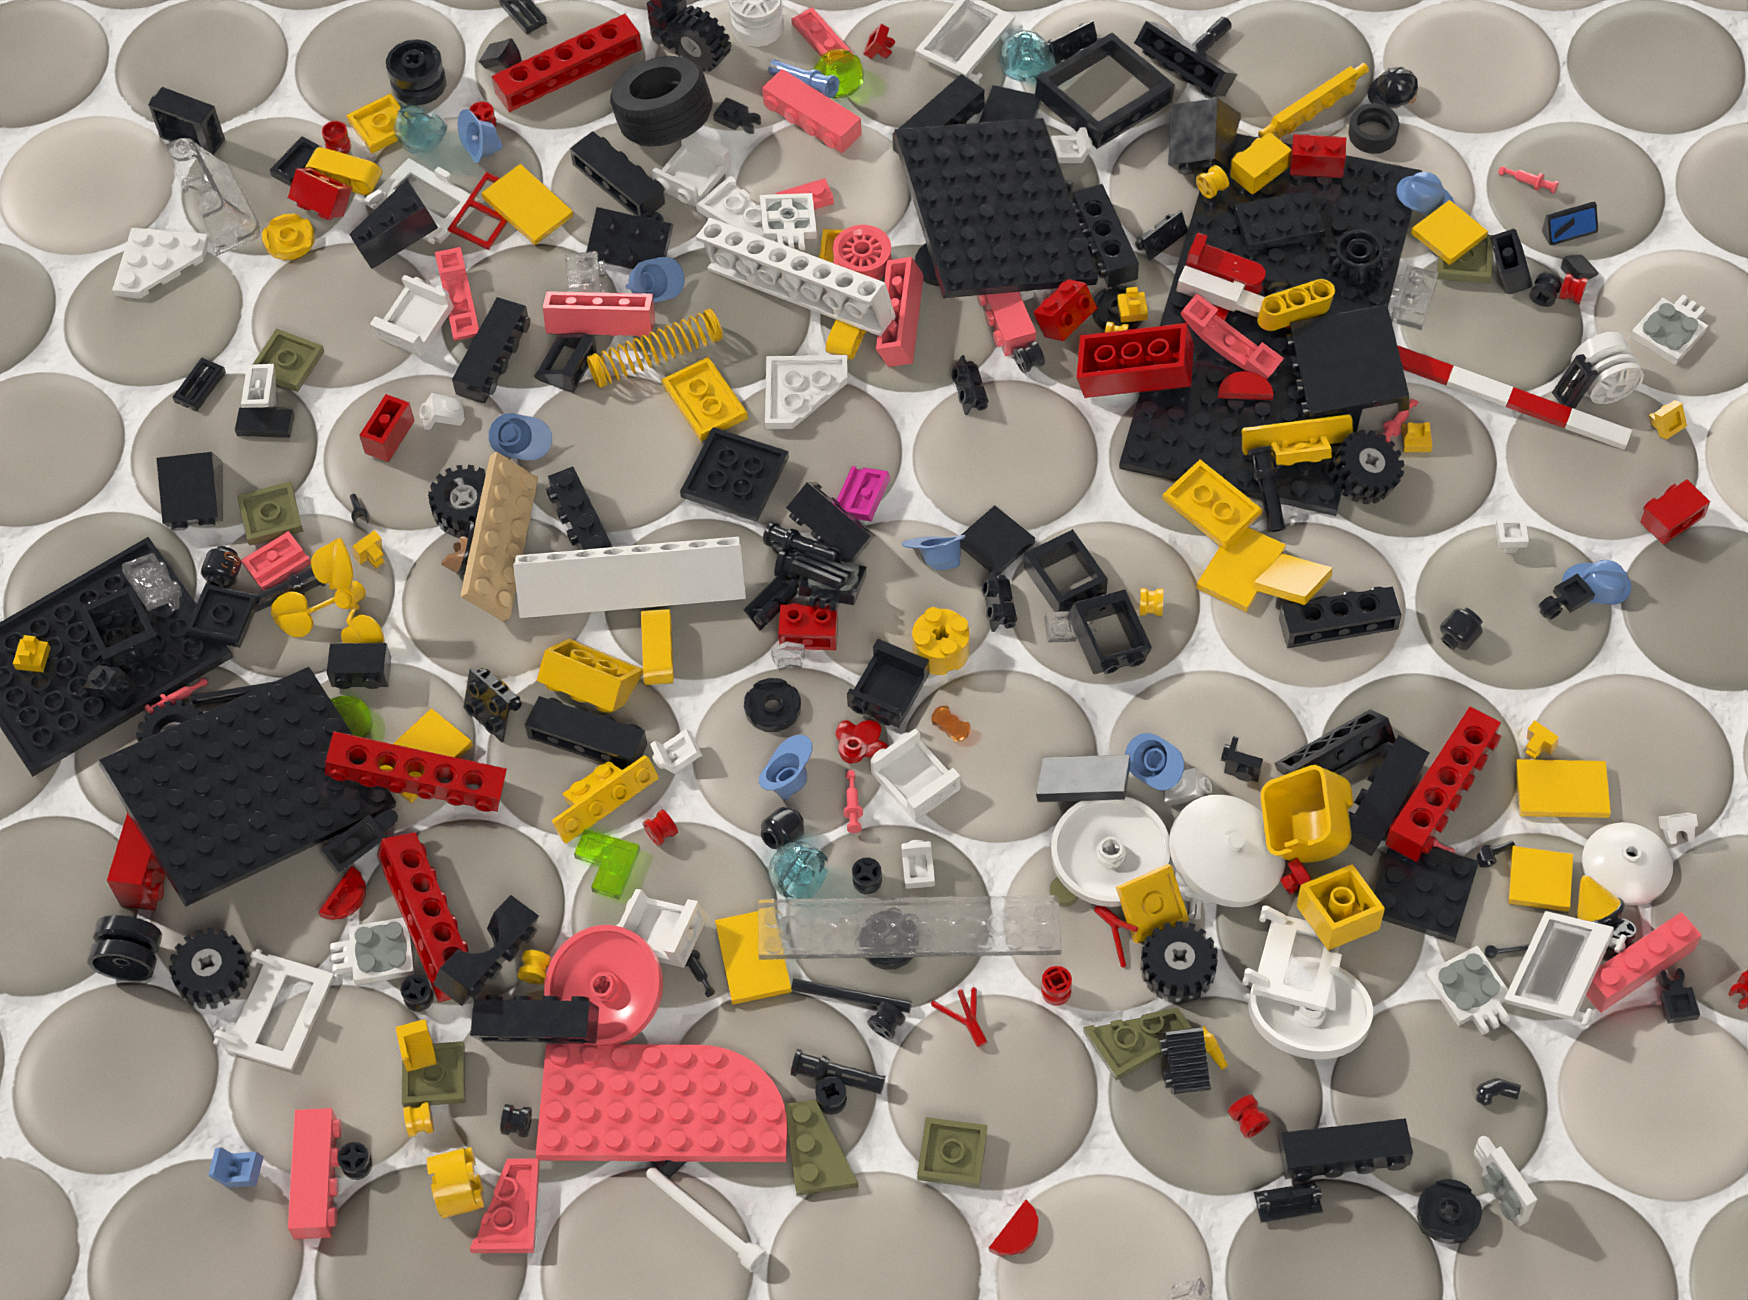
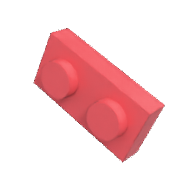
M825 178L776 193H812L814 210L834 204V197Z

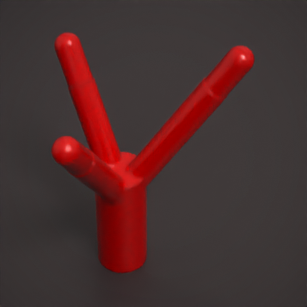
M1097 905L1094 912L1111 927L1120 966L1124 968L1126 967V961L1118 929L1122 927L1126 930L1137 932L1138 927L1122 921L1106 906Z
M976 987L971 988L970 1007L962 989L958 990V996L966 1018L936 1001L931 1002L932 1007L966 1025L977 1048L988 1043L976 1020Z

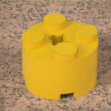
M930 607L916 620L913 626V653L929 660L930 674L946 675L947 672L954 669L957 671L965 665L969 658L970 632L968 621L960 614L949 609Z
M472 1147L427 1157L428 1175L434 1174L432 1176L431 1190L437 1211L442 1219L485 1207L482 1192H484L480 1174L475 1172L474 1165H476V1160Z

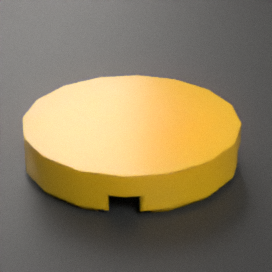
M294 213L283 214L273 218L269 222L270 225L262 231V241L267 253L280 260H294L302 257L311 250L315 243V232L311 222L308 219L300 218V215Z

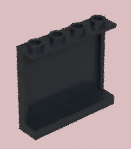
M1388 304L1290 322V333L1286 334L1288 350H1294L1295 356H1291L1293 373L1298 372L1300 379H1296L1298 395H1304L1305 402H1301L1303 418H1309L1310 420L1397 403L1398 412L1410 410L1409 391Z

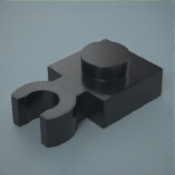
M728 97L725 98L713 114L715 122L735 131L741 126L748 134H754L755 132L754 125L750 123H756L757 125L762 123L759 114L749 113L748 106Z
M1677 968L1675 972L1677 980L1674 981L1667 977L1665 970L1661 971L1659 982L1666 990L1661 992L1660 999L1667 1023L1698 1020L1700 1011L1693 988H1683L1682 985L1685 979L1683 970Z

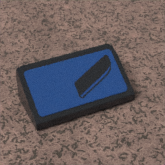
M1594 201L1547 214L1542 233L1548 244L1555 245L1597 233V204Z

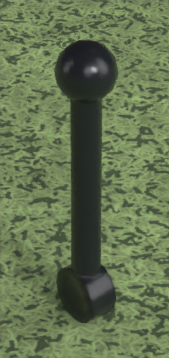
M1530 944L1501 948L1489 945L1485 948V956L1492 959L1497 954L1526 951Z

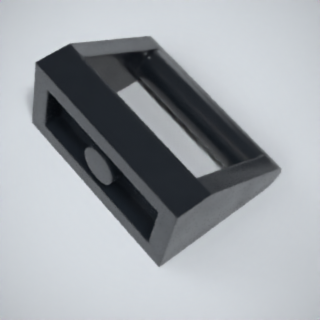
M586 333L559 334L534 377L538 381L574 393L589 367L587 357L594 353L597 354L594 336ZM564 346L575 349L563 370H551Z

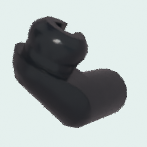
M1493 1078L1478 1085L1476 1089L1478 1093L1475 1098L1478 1103L1483 1105H1490L1493 1096L1497 1095L1517 1100L1521 1085Z

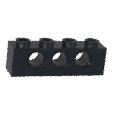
M1099 184L1074 191L1072 203L1083 235L1088 242L1087 246L1091 258H1095L1097 262L1096 269L1099 278H1104L1108 288L1137 280L1139 262L1104 185Z
M1378 586L1367 591H1348L1342 595L1332 597L1320 596L1314 600H1309L1306 605L1292 601L1288 602L1285 605H1281L1279 622L1288 649L1398 630L1402 614L1393 586L1385 588ZM1363 609H1369L1371 612L1364 611ZM1308 618H1312V619H1315L1316 621H1309V620H1307V619H1308Z

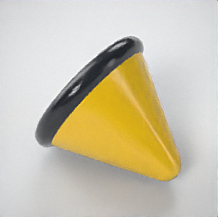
M1585 875L1581 878L1577 919L1605 925L1621 915L1625 907V903L1621 898L1616 897L1590 876Z

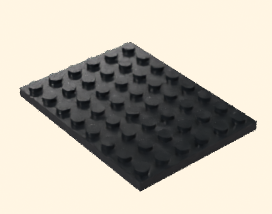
M1044 118L894 130L893 138L943 298L1056 289L1067 279L1086 283L1087 286L1097 284L1098 275Z
M149 537L0 622V729L32 777L145 710L146 705L152 706L161 701V694L167 696L233 658L231 651L225 644L187 636L185 630L197 604ZM132 585L163 650L121 669L136 686L124 704L116 706L107 696L90 695L82 688L93 669L98 665H106L79 608L93 600L110 595L117 589ZM134 606L94 623L105 648L145 631ZM24 635L35 636L39 641L49 643L51 649L43 672L15 669L13 661L20 639H23Z
M306 667L99 759L100 768L185 907L347 831L369 814L374 818L381 812L383 813L384 810H390L396 806V801L388 788L379 786L366 787L359 782L351 780L337 781L325 775V762L333 732L353 734L310 667ZM355 759L351 761L353 764L356 765L364 763L360 759Z

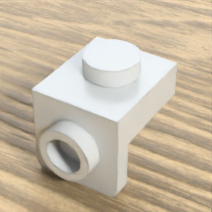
M1080 128L1075 136H1051L1050 138L1059 163H1083L1092 149V140L1088 136L1086 128Z
M431 393L426 402L422 403L420 407V418L423 419L424 429L430 430L435 422L461 426L465 420L462 398Z
M687 729L664 744L657 741L650 744L654 752L652 757L656 765L660 769L664 768L674 774L702 756L692 732Z
M1197 768L1184 770L1182 778L1177 785L1169 790H1165V802L1169 806H1174L1209 796L1212 793L1211 781Z
M912 840L902 844L905 889L935 886L931 842Z

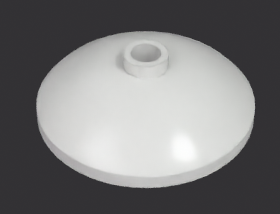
M1614 823L1606 825L1591 835L1583 849L1581 862L1584 876L1587 875L1593 878L1616 897L1621 898L1625 905H1642L1655 900L1666 890L1672 878L1673 860L1668 847L1654 832L1637 824ZM1626 852H1632L1636 857H1630Z

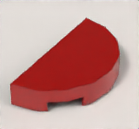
M1248 371L1235 372L1226 377L1220 384L1218 398L1273 400L1274 395L1272 386L1266 378Z
M350 867L319 910L320 917L329 920L343 919L354 914L362 906L366 897V884L361 873L355 867Z
M1025 1199L989 1246V1252L1002 1257L1004 1255L1022 1254L1034 1244L1038 1235L1039 1218L1035 1208L1027 1199Z

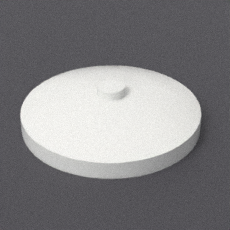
M1227 795L1201 797L1183 809L1171 828L1169 849L1177 872L1193 891L1213 903L1228 907L1253 905L1265 899L1282 878L1285 869V859L1275 856L1268 851L1263 814L1258 808L1244 800Z
M1133 798L1080 801L1065 812L1055 827L1051 842L1052 864L1059 880L1075 896L1095 905L1121 906L1116 887L1169 864L1171 857L1169 849L1170 837L1159 816L1148 806Z
M1311 958L1289 959L1283 985L1313 992L1321 960ZM1341 967L1338 970H1334L1324 1012L1254 995L1252 993L1255 983L1252 985L1248 1004L1250 1018L1263 1038L1286 1053L1308 1059L1336 1058L1355 1050L1362 1044L1369 1033L1373 1018V1006L1370 996L1360 981Z

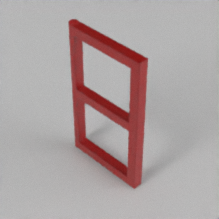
M485 172L448 227V232L490 250L508 221L497 211L474 201L487 180L495 183L500 178ZM469 207L500 221L488 241L456 227Z

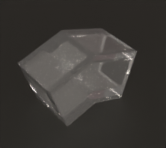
M785 642L771 648L772 659L778 670L781 671L788 667L802 668L805 657V645Z

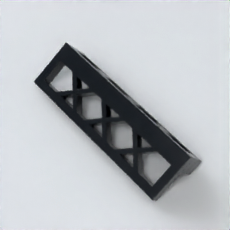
M1370 709L1274 764L1277 771L1285 775L1311 765L1320 766L1340 775L1383 751L1387 742L1393 744L1396 738L1389 718Z

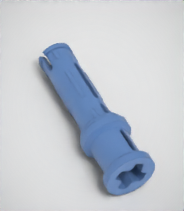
M777 59L770 62L771 65L777 66V69L769 66L768 71L770 75L775 76L783 69L828 98L834 97L839 89V79L834 75L825 76L816 69L807 71Z

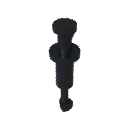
M692 950L685 966L690 968L698 982L703 983L706 988V997H711L715 994V990L707 981L708 974L699 961L700 953L697 950Z

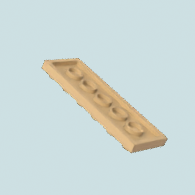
M496 452L489 457L460 597L497 619L506 621L511 617L516 592L513 563H515L516 555H523L538 477Z

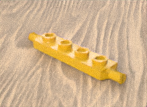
M1362 63L1355 69L1352 66L1348 67L1276 114L1267 127L1258 131L1259 138L1270 132L1280 139L1284 135L1294 132L1304 122L1311 121L1316 114L1325 108L1332 107L1340 98L1350 95L1356 88L1358 78L1369 72L1368 66Z

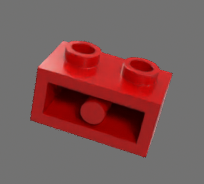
M1293 134L1290 175L1343 178L1346 160V137Z
M300 168L295 171L288 199L297 202L296 206L301 209H312L318 212L317 216L320 218L332 220L335 217H344L352 187L312 168Z
M1067 279L1033 313L1044 337L1063 342L1097 307L1086 283Z
M388 394L384 395L359 434L365 454L386 462L391 460L415 422L410 402Z
M1686 479L1679 485H1671L1660 498L1649 500L1643 507L1644 512L1640 523L1665 545L1704 518L1711 501Z
M798 603L781 605L778 630L780 649L836 651L839 623L838 609L837 611H831L829 605H827L826 609L819 608V605L809 607Z

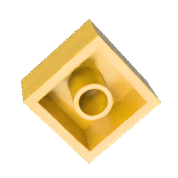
M1353 864L1302 884L1297 901V908L1328 951L1380 930L1385 909Z

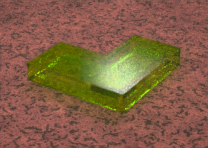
M584 829L574 856L575 859L600 866L591 886L592 892L620 900L640 852V844Z

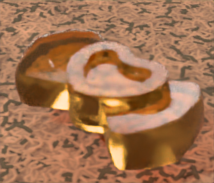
M947 705L936 708L931 716V723L934 726H938L941 731L946 732L947 736L952 737L954 742H961L968 738L971 731L970 723L959 721L956 715H951L950 708Z

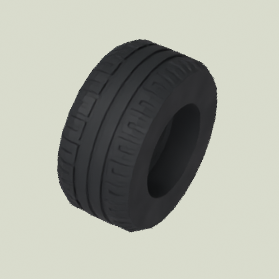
M679 56L658 57L630 68L616 81L610 95V103L621 133L628 140L642 146H663L685 139L704 125L713 107L712 96L701 67L695 62Z

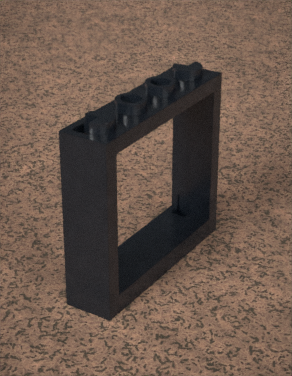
M1111 32L1105 37L1097 39L1095 43L1085 49H1080L1070 58L1062 60L1057 66L1047 72H1042L1036 80L1035 96L1076 132L1080 128H1086L1088 136L1092 140V145L1098 149L1171 104L1175 84ZM1110 56L1150 90L1104 119L1097 121L1058 86Z

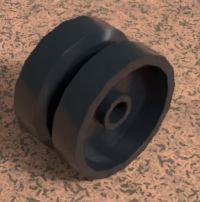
M406 40L397 44L389 51L386 58V69L390 78L392 92L398 100L405 104L417 106L428 104L443 94L447 85L441 53L435 45L425 40Z
M124 915L104 916L98 919L93 935L96 943H93L90 948L87 964L92 970L108 978L134 982L147 980L153 976L157 961L155 953L160 948L163 934L154 924L140 918Z

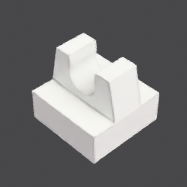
M1500 518L1496 520L1498 547L1504 548L1505 553H1516L1518 548H1526L1528 546L1529 539L1525 518Z
M1681 813L1658 817L1660 829H1663L1668 844L1677 843L1676 835L1679 831L1684 833L1685 841H1694L1695 827L1698 826L1697 814Z

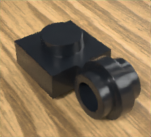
M1577 573L1554 587L1553 593L1557 598L1548 596L1539 604L1540 614L1544 618L1548 617L1549 620H1552L1563 611L1562 605L1571 613L1592 601L1595 593Z

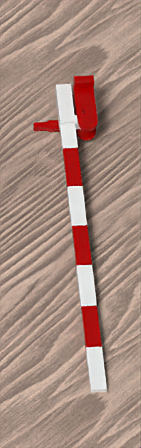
M1197 233L1188 253L1186 266L1178 280L1176 291L1192 297L1199 294L1219 309L1216 315L1224 321L1229 310L1235 312V309L1258 317L1262 301L1265 298L1259 295L1262 289L1261 283L1264 281L1266 274L1263 266L1252 260L1207 245L1208 236ZM1397 345L1404 371L1625 450L1632 432L1629 428Z

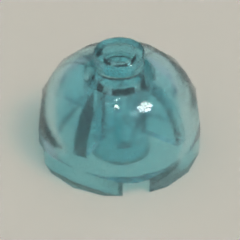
M1021 30L1011 34L1004 41L1000 51L1002 71L1009 78L1019 82H1026V78L1033 77L1034 80H1037V77L1042 72H1047L1050 67V49L1046 40L1038 33L1030 30Z
M403 105L396 115L394 133L403 145V148L408 152H429L442 142L447 130L445 121L435 113L432 114V117L425 114V108Z
M794 841L785 844L777 850L770 861L768 874L771 885L788 901L794 903L801 902L798 899L802 898L805 894L806 897L810 898L819 890L827 876L828 870L824 868L825 861L828 862L827 856L820 849L806 842Z

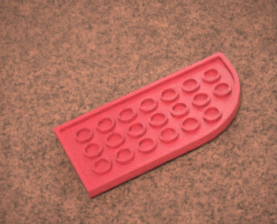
M546 1044L536 1158L539 1161L671 1160L674 1162H786L788 1133L787 1117L782 1097L776 1085L765 1071L739 1053L710 1045L617 1044L611 1046H592L587 1044Z

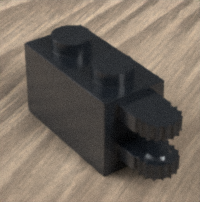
M650 0L647 2L650 35L657 44H662L671 49L669 44L671 40H667L666 35L668 33L666 28L672 19L687 6L686 0Z
M387 809L375 818H372L370 814L319 852L334 872L339 874L381 843L383 838H387L384 832L398 822L397 812Z

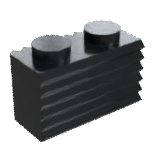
M1516 229L1492 235L1490 240L1498 265L1499 275L1507 294L1531 288L1533 284Z
M1203 1027L1163 1032L1164 1038L1159 1039V1050L1161 1058H1167L1168 1069L1163 1070L1165 1089L1170 1088L1171 1094L1211 1090Z

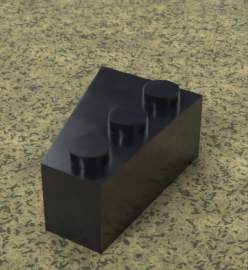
M407 179L349 235L370 268L373 269L439 227Z
M806 482L786 507L791 512L789 517L800 526H803V524L808 526L812 530L810 535L817 541L827 542L832 547L842 549L844 554L842 562L846 560L849 562L855 561L876 535L853 514H849L844 510L834 497L830 498L825 494L818 482Z

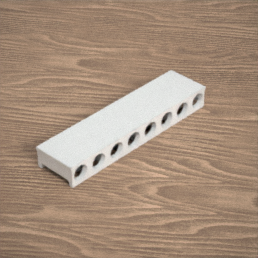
M710 217L696 236V239L703 242L711 261V264L707 267L710 272L881 336L891 321L896 318L885 282Z
M739 537L516 555L515 563H513L520 618L746 599Z

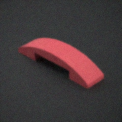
M461 247L435 252L442 288L449 293V297L454 305L453 310L449 314L453 339L457 341L475 337L479 327Z
M1196 294L1181 312L1188 325L1210 347L1227 360L1248 372L1257 373L1268 379L1284 358L1263 342L1258 347L1218 317L1216 313L1219 309L1199 294Z

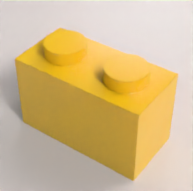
M1269 132L1262 138H1257L1249 148L1243 152H1238L1233 157L1230 177L1253 195L1290 167L1292 150Z

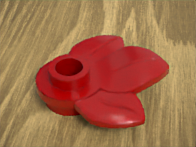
M849 720L842 721L838 725L835 734L839 741L838 753L841 759L846 763L856 764L864 757L872 758L880 749H887L889 746L879 740L882 730L880 723L866 720L856 726Z

